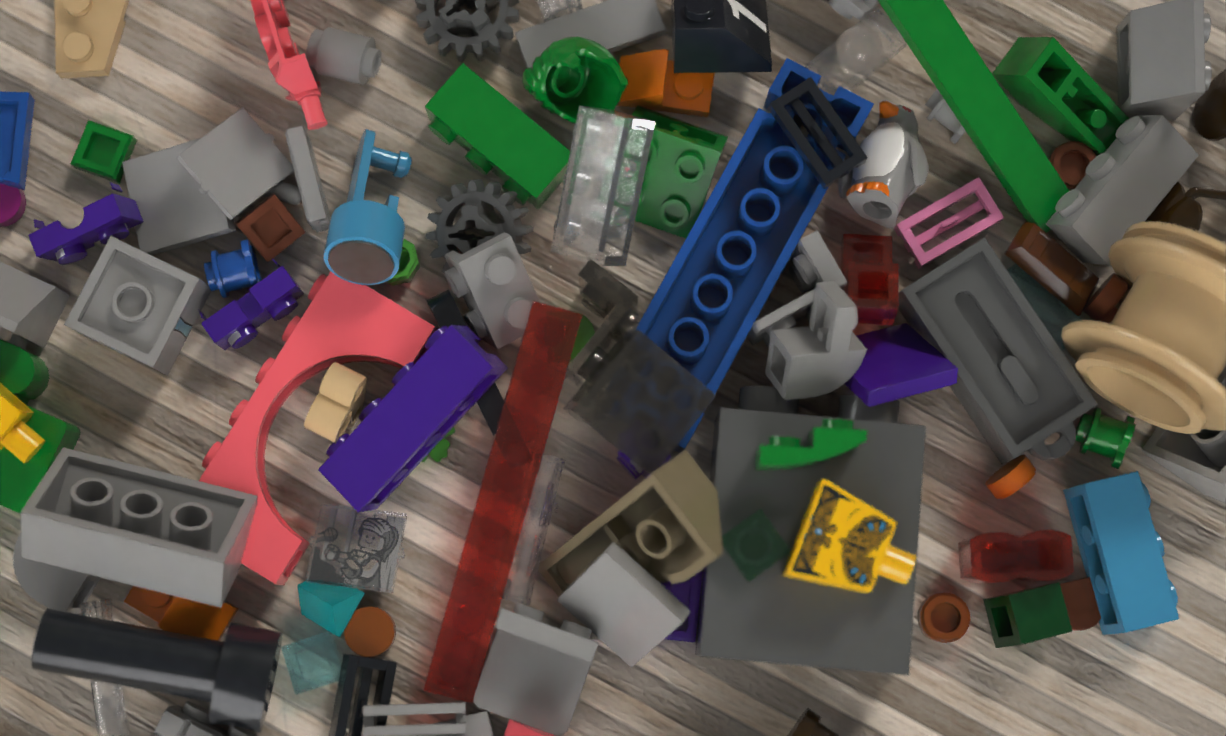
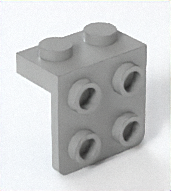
M516 602L513 612L503 608L500 611L495 625L497 631L477 683L473 702L478 708L544 732L562 736L568 731L599 642L589 639L592 629L567 620H563L561 629L541 622L545 612Z

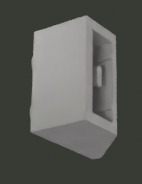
M1174 0L1131 10L1117 26L1118 107L1129 118L1141 115H1163L1167 120H1176L1209 89L1212 68L1211 63L1205 61V43H1207L1210 36L1211 18L1208 13H1204V0Z
M0 262V339L24 350L29 341L45 348L70 295L49 283Z

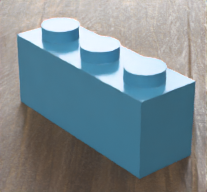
M1139 471L1064 489L1063 492L1087 577H1090L1101 616L1099 624L1102 635L1127 633L1178 620L1179 615L1176 608L1178 603L1177 592L1167 576L1163 561V541L1154 529L1149 511L1151 504L1150 494L1147 487L1141 482Z

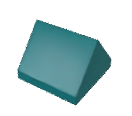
M309 579L297 585L301 614L338 637H341L365 594L354 586L309 581Z

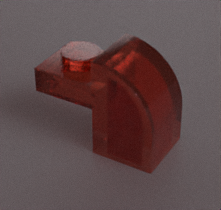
M844 233L841 240V272L848 283L843 291L856 305L858 313L857 324L891 326L899 310V264L892 263V236Z

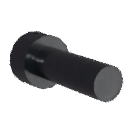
M46 609L36 633L32 653V669L211 702L209 723L237 726L255 732H262L275 681L283 632L230 623L225 641L223 642Z

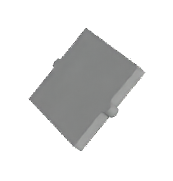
M243 107L177 156L179 162L200 185L199 192L201 194L207 193L230 221L294 172L293 165L273 143L274 136L269 133L265 134Z

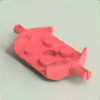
M250 0L256 26L268 56V66L275 78V82L289 92V95L285 97L287 100L297 101L299 106L301 105L308 130H316L326 126L328 122L325 119L319 99L321 97V84L319 81H315L305 53L300 54L296 42L293 43L288 29L291 23L283 0Z

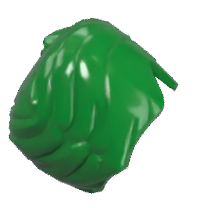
M579 36L566 37L552 42L541 53V56L535 58L532 67L525 69L522 76L524 88L540 102V106L543 109L549 110L550 113H555L577 125H584L583 120L601 119L610 115L615 110L621 95L628 86V80L613 55L601 44Z

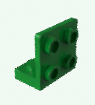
M637 106L628 119L603 197L602 209L686 239L702 211L714 172L728 137Z

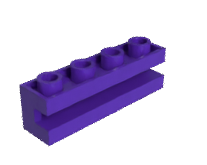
M443 326L434 332L425 343L427 351L416 363L410 362L401 368L391 381L394 387L383 399L377 398L368 404L359 415L361 423L350 435L347 433L340 436L337 443L333 442L327 449L326 455L329 458L318 470L357 512L378 509L508 369L495 354L486 353L478 345L481 339L468 326Z

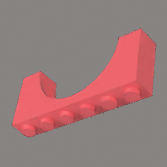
M331 271L328 276L325 274L320 275L313 284L308 295V299L312 302L302 317L296 315L286 327L282 335V341L285 342L276 359L268 358L260 368L255 379L259 386L249 401L243 399L233 411L229 419V425L233 427L223 443L217 441L207 452L202 462V467L206 470L199 479L200 482L258 496L241 564L277 585H285L310 544L284 520L275 506L267 484L265 473L266 443L270 428L279 409L301 384L314 375L329 369L333 362L341 365L353 362H375L400 369L410 362L416 363L427 351L425 348L426 341L437 331L434 325L367 285L345 281Z

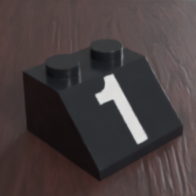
M671 0L674 73L772 72L766 0Z

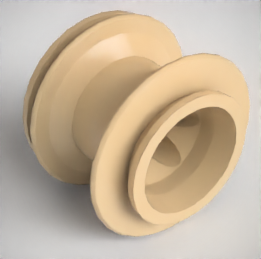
M1140 222L1133 224L1126 230L1121 240L1111 245L1108 253L1113 270L1128 283L1129 293L1111 324L1082 320L1065 325L1061 333L1064 346L1076 360L1075 368L1081 379L1096 393L1123 411L1152 425L1178 433L1195 434L1200 432L1201 429L1213 431L1226 430V388L1217 381L1226 366V244L1200 232L1174 224L1162 222Z

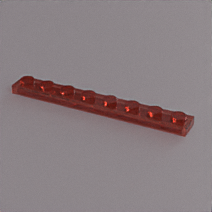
M532 300L423 691L473 703L583 314Z

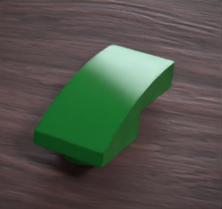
M823 419L822 427H814L809 431L808 447H800V438L769 437V445H760L756 449L755 470L795 469L829 461L867 441V430L853 429L854 421Z

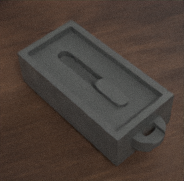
M985 237L902 289L893 299V302L909 326L958 368L957 383L951 385L950 388L1001 464L1018 457L1027 450L1034 457L1041 460H1054L1064 456L1073 447L1076 440V429L1073 420L1098 404ZM1053 433L1060 435L1056 442L1051 445H1045L1047 437Z

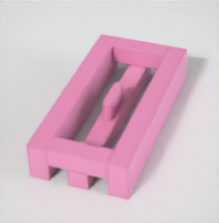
M978 177L896 224L894 230L898 237H902L908 253H912L915 258L914 263L920 269L1000 223L1004 216ZM973 193L976 194L979 199L977 202L915 237L911 231L914 227ZM986 210L989 216L929 251L924 252L921 247L923 244L980 211Z

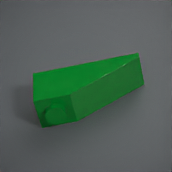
M1018 37L992 73L994 78L1021 106L1068 140L1081 142L1091 148L1096 157L1109 148L1117 138L1115 134L1118 128L1129 119L1054 37Z

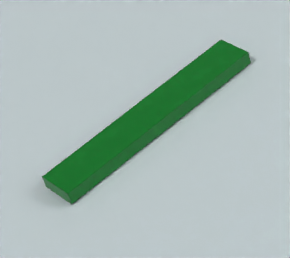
M878 0L1025 220L1035 223L1046 233L1051 229L1046 223L1056 212L1055 206L1059 199L1069 192V189L943 0Z

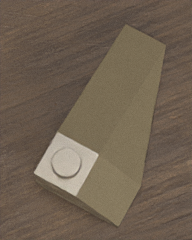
M684 450L654 471L536 566L558 597L613 542L621 547L659 583L671 581V584L684 582L723 554L718 491L687 450Z

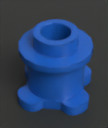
M248 239L241 241L242 249L223 254H219L217 250L211 251V261L204 263V271L210 290H219L223 298L229 297V292L253 287L262 280L255 249L250 245Z

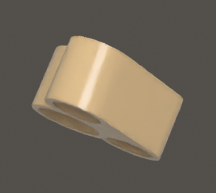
M333 362L321 382L319 393L307 413L304 428L337 443L340 436L344 435L346 430L352 429L362 411L365 401L367 377L337 362Z

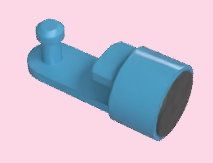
M368 129L364 130L359 143L347 202L338 206L331 216L324 250V262L333 274L345 281L361 285H376L389 281L398 272L405 224L397 213L399 197L389 195L385 205L363 200L369 167L373 166L391 171L393 176L403 178L409 173L412 159L409 153L401 150L399 153H394L374 147L375 131Z

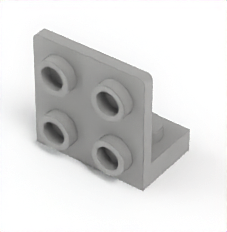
M818 230L799 240L791 258L794 265L789 267L790 274L802 293L808 290L809 292L755 321L748 335L752 346L763 340L768 347L772 330L794 328L797 325L796 322L804 317L810 323L817 282L835 281L842 290L848 283Z

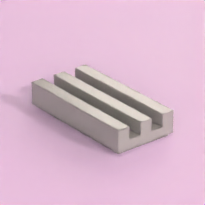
M303 125L286 129L287 133H285L307 222L317 233L329 230L331 218L311 139Z
M466 702L363 705V736L440 734L466 736ZM455 713L456 723L374 726V716Z

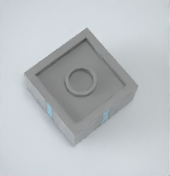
M110 236L64 325L168 376L200 314L199 310H202L211 290L200 278Z

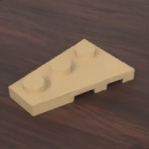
M54 0L56 74L61 79L109 76L126 24L124 16L129 0Z

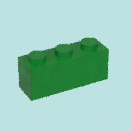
M464 63L459 66L425 105L428 118L431 121L428 125L429 129L446 144L450 145L453 141H456L468 151L465 155L466 160L484 175H487L490 171L496 174L505 182L501 186L505 192L515 191L518 194L515 201L522 206L528 201L539 209L575 168V154Z

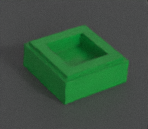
M88 120L71 165L75 169L120 184L124 174L122 162L130 160L137 139L130 134Z

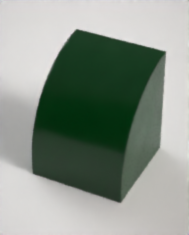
M1060 582L983 599L996 648L1023 645L1073 632Z

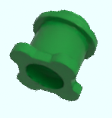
M1096 407L1092 415L1084 413L1079 420L1075 440L1081 443L1079 452L1085 454L1088 450L1108 457L1112 461L1111 467L1119 469L1136 427L1134 423L1135 418L1127 416L1123 422L1101 414L1102 409Z

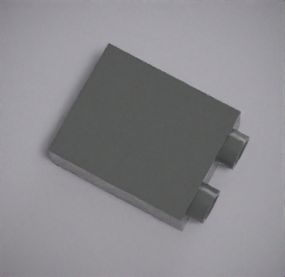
M744 386L740 387L738 409L720 408L714 423L710 481L718 491L723 554L702 569L695 655L909 675L926 426L899 424L900 401L894 400L868 407L856 395H845L839 397L838 418L798 414L799 399L784 400L775 387ZM823 419L854 421L853 429L867 430V441L829 461L795 469L755 470L756 449L760 445H769V437L800 438V447H808L809 431L814 427H822ZM821 479L830 481L897 523L889 545L916 555V562L906 585L878 575L871 593H859L792 579L782 575L817 482ZM758 519L757 527L764 529L770 535L773 550L770 557L764 563L748 565L737 557L734 550V542L737 535L743 529L751 527L752 523ZM749 532L741 538L739 549L745 558L758 560L766 554L768 549L767 541L762 534L756 532L750 537Z

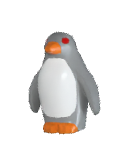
M882 101L879 103L878 126L860 144L861 149L868 158L864 164L858 168L855 167L841 179L839 178L838 190L840 197L847 198L857 214L892 229L896 226L899 212L905 200L918 187L925 184L929 165L924 149L920 144L918 124L914 111L903 105H894L888 101Z

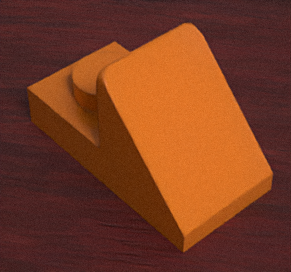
M669 49L620 56L619 65L628 80V86L621 95L618 106L633 108L641 106L655 111L709 117L715 73H674V63L672 60H668Z
M137 586L131 588L123 601L159 622L157 627L162 630L220 641L239 609L227 601H224L222 607H217Z

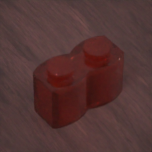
M1039 530L1018 536L1004 532H989L969 537L958 543L960 578L970 583L994 584L1014 579L1025 582H1042L1061 579L1074 572L1072 537L1061 531Z

